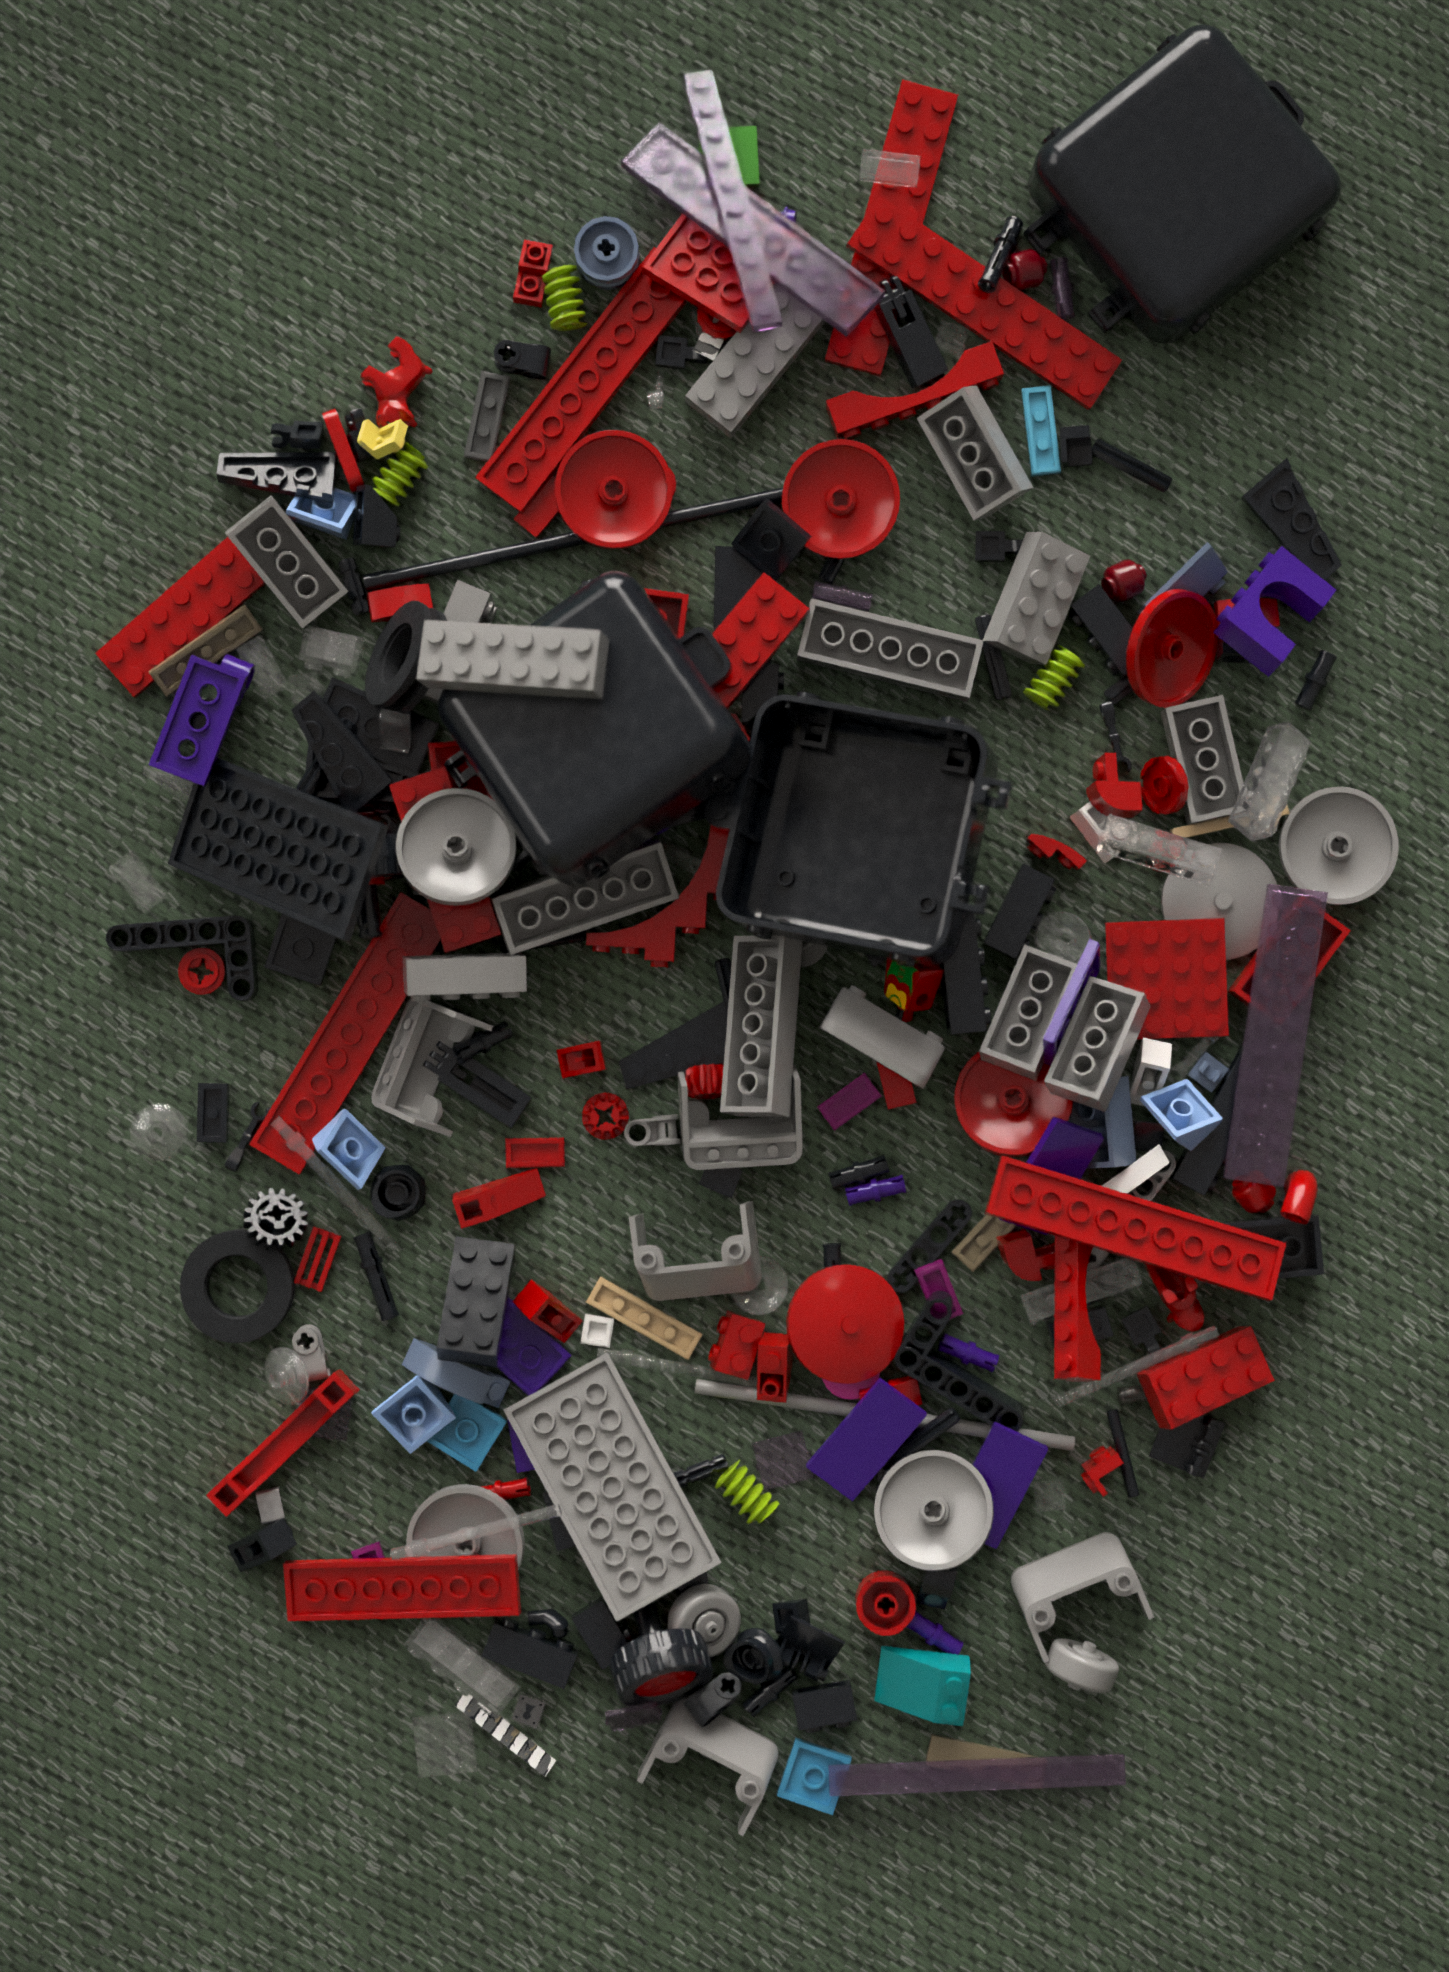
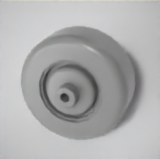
M699 1584L685 1590L674 1601L668 1615V1629H693L704 1637L710 1658L724 1652L734 1642L741 1624L740 1610L736 1602L722 1588L712 1584Z
M1058 1638L1052 1642L1047 1655L1049 1661L1045 1663L1046 1668L1053 1675L1067 1682L1070 1688L1075 1690L1084 1689L1096 1693H1108L1111 1691L1119 1672L1118 1663L1104 1652L1096 1649L1097 1646L1089 1641L1081 1643L1065 1638Z

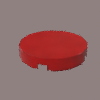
M1170 756L1151 758L1145 763L1141 771L1140 780L1143 779L1141 795L1146 805L1153 812L1164 815L1177 813L1183 808L1188 798L1189 786L1187 775L1182 765L1175 758Z

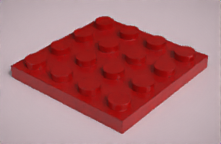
M706 181L643 265L642 273L741 333L757 312L771 288L800 253L805 241Z
M1224 918L1105 922L1107 981L1145 993L1151 1006L1137 1039H1143V1037L1160 1039L1229 1036Z

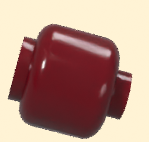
M1033 249L1012 253L1002 272V277L1020 291L1037 287L1042 284L1044 275L1047 273V262L1043 256H1040Z
M1125 559L1106 568L1101 580V586L1110 599L1124 602L1143 592L1147 578L1146 571L1142 565L1136 564L1130 559Z

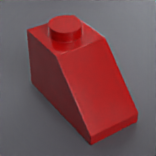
M532 1279L513 1300V1303L530 1321L563 1343L567 1341L583 1322L581 1318L548 1290Z

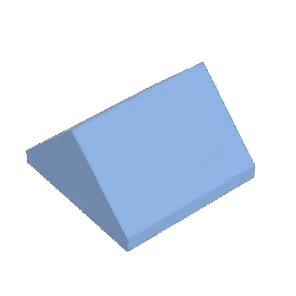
M335 488L333 503L294 496L286 509V514L293 522L347 539L355 517L356 495Z
M1188 1079L1143 1095L1140 1098L1142 1104L1170 1136L1190 1151L1206 1138L1223 1119Z
M346 1109L341 1110L312 1138L316 1151L357 1190L363 1187L386 1148Z
M418 1375L372 1411V1415L410 1454L456 1418L437 1385Z

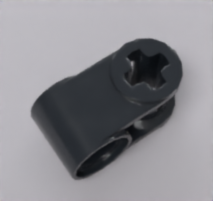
M503 340L495 346V365L500 371L538 380H545L547 378L551 348L540 344H527L511 340ZM506 351L511 352L512 357L509 358V361H503Z
M723 1673L705 1687L694 1692L683 1704L701 1728H703L735 1702L737 1695L740 1693L741 1682L734 1674ZM721 1687H722L723 1689L729 1688V1689L731 1690V1692L725 1691V1692L723 1693V1692L721 1691Z

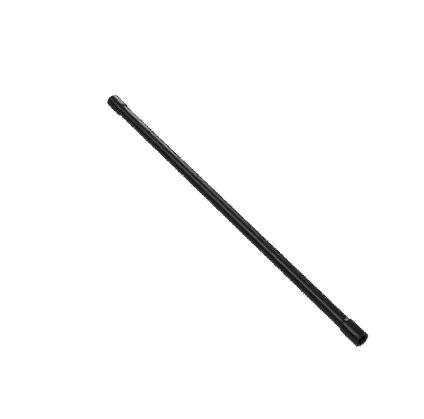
M783 487L669 511L660 528L758 508L767 498L774 504L782 503ZM573 532L409 567L368 573L363 575L366 592L392 587L395 584L588 543L578 538Z

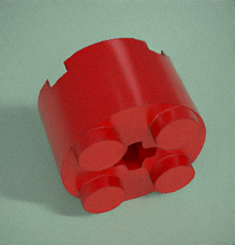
M888 1570L876 1571L863 1578L857 1588L855 1605L858 1617L863 1625L873 1633L881 1636L898 1634L914 1618L916 1611L915 1597L910 1584L900 1574ZM884 1597H888L889 1601L893 1603H888V1608L884 1609L881 1603L878 1602H882Z

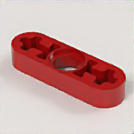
M336 409L323 412L322 417L351 493L355 492L357 486L364 485L338 413Z

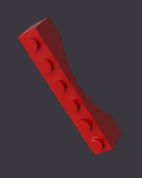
M990 341L965 350L946 376L932 386L917 393L901 397H877L853 390L826 400L825 407L837 439L844 436L845 439L850 440L860 436V430L872 427V430H878L889 425L888 420L899 417L902 421L917 414L916 410L927 407V410H929L963 387L977 386L978 388L982 387L983 391L995 388L999 385L998 381L1002 380L1004 372L993 342Z
M1055 1236L1054 1379L1072 1382L1101 1381V1350L1095 1340L1086 1305V1273L1093 1247Z
M341 1369L335 1371L206 1496L225 1517L230 1515L355 1396L360 1389Z

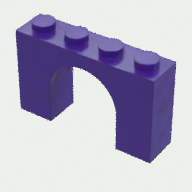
M1282 546L1274 555L1270 552L1265 555L1258 564L1261 571L1258 572L1255 569L1247 578L1244 584L1248 588L1245 590L1241 587L1230 601L1234 606L1231 608L1227 605L1216 618L1220 624L1213 632L1268 677L1281 665L1296 644L1265 618L1260 607V597H1273L1283 601L1310 623L1336 591L1334 587Z

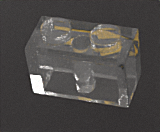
M306 625L298 660L301 663H305V669L322 672V668L334 670L333 675L350 678L351 674L359 675L366 640L363 637Z

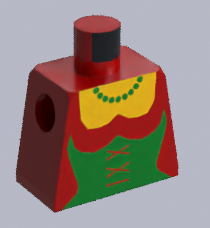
M887 958L884 994L897 1004L895 1017L903 1022L912 1021L914 1011L929 1010L932 1007L944 969L938 965L927 966L916 963L914 968L904 967L896 964L897 961Z

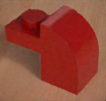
M1104 753L1095 760L1093 778L1097 781L1086 788L1088 799L1093 807L1100 813L1115 818H1133L1142 811L1141 782L1118 781L1116 753Z
M1025 1229L996 1237L1003 1261L1018 1277L1027 1281L1042 1280L1041 1268L1044 1270L1055 1268V1243L1034 1249L1031 1235Z

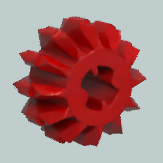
M703 1064L685 1070L688 1097L705 1100L721 1098L724 1065Z

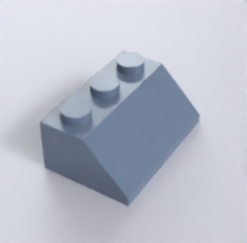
M1207 542L1137 613L1140 615L1155 597L1172 589H1184L1197 593L1202 597L1208 591L1214 594L1226 583L1222 577L1228 571L1213 547Z
M1129 1076L1120 1077L1106 1112L1073 1101V1110L1069 1122L1099 1132L1104 1137L1086 1169L1111 1168L1133 1164L1136 1161Z

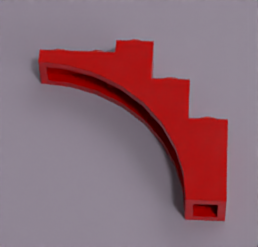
M711 825L708 845L701 865L687 888L672 904L654 917L635 926L612 932L587 933L586 945L593 946L592 952L610 953V947L622 948V953L639 954V949H645L644 960L651 961L650 967L668 968V962H674L676 927L682 928V933L699 934V929H706L707 895L713 894V900H716V888L729 830L719 829Z

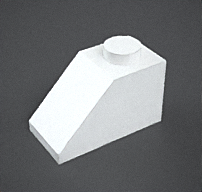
M1143 1037L1130 1083L1132 1104L1144 1106L1140 1101L1141 1096L1163 1088L1170 1070L1172 1044Z

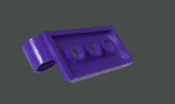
M226 654L221 664L217 665L191 655L149 766L206 787L237 705L240 706L244 693L252 682L255 664ZM211 685L216 688L217 696L214 700L207 702L202 699L201 693L204 687ZM196 713H203L206 717V724L201 729H194L191 726V718ZM187 740L193 741L196 747L194 754L184 757L180 752L181 744Z

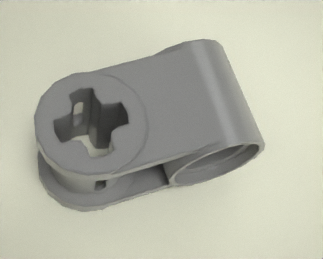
M661 1115L632 1120L624 1129L625 1139L633 1146L681 1144V1139L677 1136L676 1120L679 1119V1115ZM665 1123H667L668 1137H666ZM635 1124L642 1125L646 1131L645 1137L640 1141H634L629 1137V1129Z
M312 1324L301 1326L292 1338L299 1382L302 1384L327 1379L330 1376V1368L327 1369L325 1360H328L324 1349L322 1334ZM305 1333H307L308 1337H313L314 1339L309 1346H307L306 1341L301 1342L300 1340Z

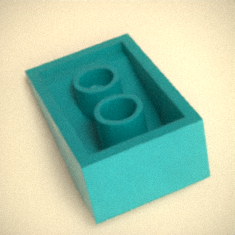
M881 1646L874 1701L933 1723L963 1726L971 1676L970 1656Z

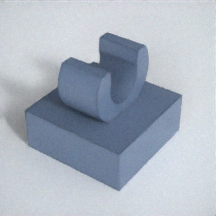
M1204 1051L1187 1075L1212 1093L1229 1068Z

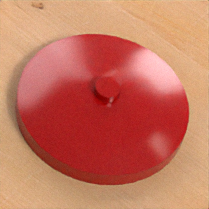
M622 430L599 431L579 440L563 457L555 479L556 505L566 526L584 542L603 549L629 548L650 538L663 524L672 502V477L661 453L646 439Z
M848 439L825 441L805 451L790 468L782 491L783 512L812 536L805 547L818 555L833 559L858 557L876 548L892 530L900 507L898 481L886 459L870 446Z
M1184 589L1168 590L1155 597L1139 615L1127 646L1126 669L1133 691L1144 702L1161 708L1180 705L1190 699L1208 677L1216 656L1218 636L1213 633L1217 628L1215 613L1204 597Z
M979 1052L963 1067L956 1083L954 1096L959 1122L968 1137L982 1149L995 1155L1006 1157L1031 1155L1053 1116L1069 1122L1073 1110V1101L1051 1094L1044 1080L1050 1065L1043 1064L1037 1081L981 1060Z
M833 1265L813 1273L796 1290L787 1312V1336L796 1358L808 1371L817 1377L834 1383H858L879 1374L894 1359L903 1338L904 1313L896 1292L879 1274L856 1265Z

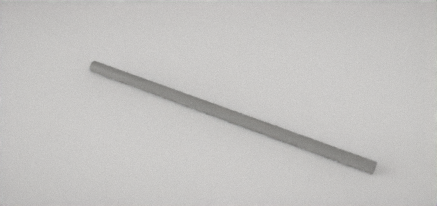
M696 1379L695 1394L839 1416H847L857 1405V1403L794 1393H788L786 1403L757 1400V1388ZM926 1414L927 1416L917 1427H924L935 1419L937 1415ZM960 1419L957 1424L946 1432L986 1438L992 1425ZM1022 1428L1018 1431L1048 1446V1448L1074 1450V1436Z

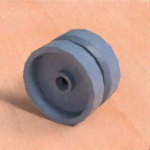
M603 216L592 219L581 228L576 236L574 253L579 273L587 283L597 289L613 290L623 287L639 267L640 253L636 234L627 223L618 218ZM605 252H610L611 255H610V256H604V253H605Z

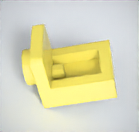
M367 419L362 422L357 442L373 457L380 459L402 449L405 444L408 425L399 419L382 428H378Z

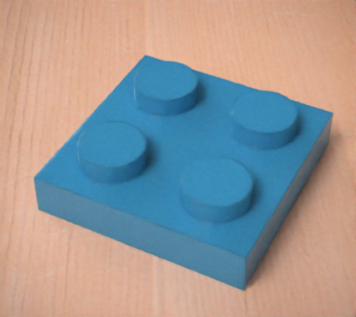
M454 1394L449 1402V1406L456 1418L427 1440V1442L476 1472L505 1426L507 1419L483 1404Z
M795 1737L776 1795L833 1815L852 1760L851 1756Z

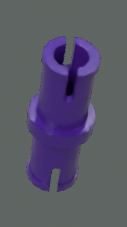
M902 1174L879 1181L874 1178L870 1179V1183L849 1188L845 1187L849 1206L874 1199L875 1202H879L883 1197L907 1193Z
M946 1333L942 1335L943 1341L940 1340L938 1351L961 1359V1363L966 1365L971 1363L991 1373L995 1370L994 1365H997L999 1360L998 1354H993L976 1347V1343L972 1341L966 1343Z
M915 1611L914 1618L907 1628L923 1637L925 1643L929 1646L935 1645L945 1653L958 1655L963 1647V1642L944 1631L941 1624H934Z

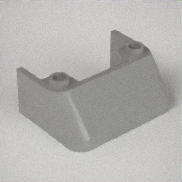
M853 985L849 989L843 987L821 1022L819 1029L828 1032L914 1083L916 1087L924 1089L946 1048L941 1045L944 1039L929 1030L925 1035L864 999L867 994Z
M410 998L405 1005L373 1088V1105L413 1125L451 1137L453 1131L438 1125V1121L443 1114L441 1101L434 1097L439 1083L437 1081L439 1076L425 1068L423 1063L427 1060L434 1066L438 1064L436 1060L429 1056L432 1050L441 1056L444 1055L445 1052L436 1047L438 1041L452 1049L454 1042L460 1044L470 1039L474 1034L475 1026L488 1031H492L493 1026L429 1000L413 1001V998Z
M793 1065L789 1117L709 1120L707 1105L698 1099H688L684 1072H678L679 1116L683 1155L686 1164L694 1170L788 1165L800 1159L803 1150L801 1082L795 1065Z
M747 1201L739 1205L743 1234L730 1236L723 1242L721 1247L722 1261L665 1267L662 1251L657 1246L647 1245L644 1214L630 1216L629 1224L634 1264L646 1294L653 1300L664 1301L747 1292L755 1289L761 1282L762 1272L753 1201Z
M1110 1532L1100 1533L1020 1566L1013 1571L1010 1578L1012 1589L1044 1663L1048 1662L1049 1658L1038 1633L1049 1629L1055 1622L1056 1615L1051 1602L1106 1579L1111 1591L1118 1596L1126 1597L1135 1593L1146 1617L1149 1620L1154 1618L1136 1572L1121 1541L1115 1534Z
M688 1697L675 1701L638 1770L637 1782L643 1784L655 1758L667 1763H675L684 1756L688 1747L741 1774L736 1783V1795L740 1801L747 1804L738 1821V1834L744 1836L764 1797L777 1763V1745L771 1739L723 1714H720L707 1726L701 1728L683 1704Z

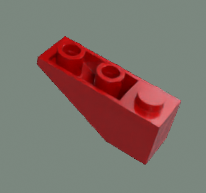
M534 1168L453 1193V1204L462 1229L515 1210L545 1197L546 1193L538 1168Z

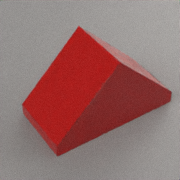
M600 1040L557 1050L562 1078L607 1069Z

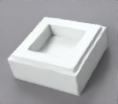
M585 1314L581 1344L610 1348L614 1318Z

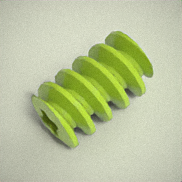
M577 265L555 267L542 276V281L548 284L544 288V293L549 295L546 299V304L552 307L548 311V316L553 318L550 322V327L557 331L576 330L587 325V323L579 322L578 320L584 317L586 312L577 311L576 309L584 304V300L575 299L574 297L582 293L581 288H573V284L579 282L580 277L571 276L570 274L578 270Z
M407 442L403 446L405 451L399 450L394 453L398 460L392 458L386 460L391 469L380 468L383 479L378 477L372 479L377 487L374 490L382 500L389 505L397 507L400 506V503L396 496L407 497L403 487H414L410 477L418 479L422 477L417 468L420 467L426 470L429 468L424 461L425 457Z
M1057 645L1059 650L1053 649L1050 656L1053 660L1049 659L1047 664L1044 665L1047 670H1037L1036 673L1040 679H1031L1030 684L1033 689L1025 688L1023 691L1027 698L1049 711L1048 705L1059 706L1054 699L1055 695L1065 697L1061 686L1072 687V684L1067 679L1068 676L1078 678L1079 675L1074 670V667L1085 668V664L1078 656L1060 645Z
M739 1459L719 1477L715 1488L718 1489L725 1486L726 1490L722 1496L724 1498L732 1494L734 1496L730 1505L733 1507L737 1504H742L738 1514L743 1515L749 1512L750 1516L746 1521L747 1524L755 1521L759 1524L778 1507L779 1502L773 1501L769 1503L772 1494L770 1492L761 1494L764 1488L762 1483L752 1486L756 1476L752 1474L745 1477L748 1468L746 1466L737 1468L740 1462Z

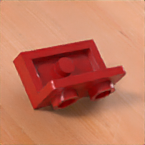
M727 1310L726 1316H721L717 1325V1333H720L717 1345L713 1344L709 1351L708 1361L711 1362L710 1367L715 1371L748 1380L758 1350V1343L766 1323Z
M1103 1445L1093 1450L1089 1454L1091 1459L1081 1464L1085 1472L1080 1474L1092 1493L1094 1494L1098 1491L1102 1497L1108 1495L1099 1479L1123 1464L1120 1456L1111 1446L1105 1448Z

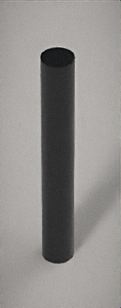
M1118 1409L1108 1410L1106 1413L1116 1452L1123 1461L1120 1467L1128 1498L1136 1497L1140 1494Z

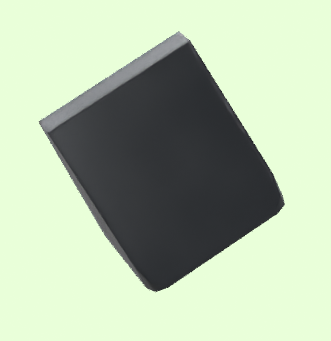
M1133 1121L1135 1150L1150 1151L1159 1144L1162 1147L1164 1128L1160 1123Z
M807 1598L772 1603L776 1633H781L791 1616L805 1620L810 1624Z

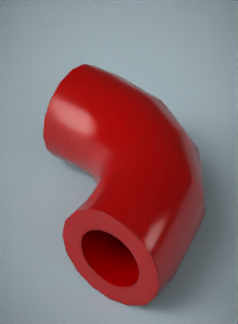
M1298 1170L1289 1174L1285 1180L1286 1196L1280 1215L1296 1223L1308 1224L1315 1204L1318 1184L1313 1173L1307 1170Z

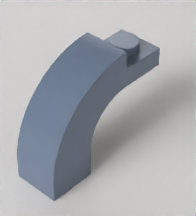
M416 1338L413 1339L402 1363L411 1372L447 1391L476 1403H485L499 1408L511 1382L503 1376L470 1364L438 1360L437 1346Z

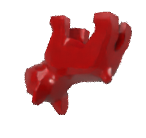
M396 336L390 342L388 348L391 350L390 354L394 358H399L400 366L384 374L369 365L361 373L360 377L365 386L375 390L378 401L375 421L379 428L399 419L406 425L415 428L417 423L414 420L415 416L409 410L407 400L410 394L422 382L425 375H430L433 371L420 360L408 342Z
M1143 1263L1161 1300L1171 1311L1166 1318L1168 1323L1175 1321L1181 1329L1189 1332L1198 1331L1204 1323V1312L1200 1301L1196 1299L1198 1285L1191 1277H1185L1184 1275Z

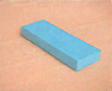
M1051 385L1022 388L1021 394L1031 477L1061 473Z

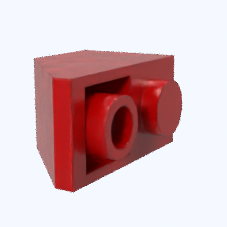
M764 1332L758 1343L757 1400L787 1402L793 1364V1351L787 1334Z

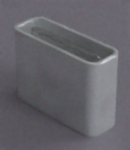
M280 1486L256 1491L255 1493L262 1525L273 1523L282 1518L287 1519L285 1518L281 1501Z

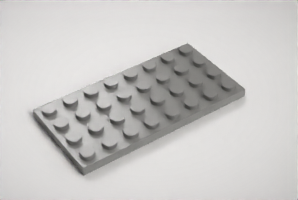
M608 1352L504 1409L509 1422L616 1622L722 1563Z

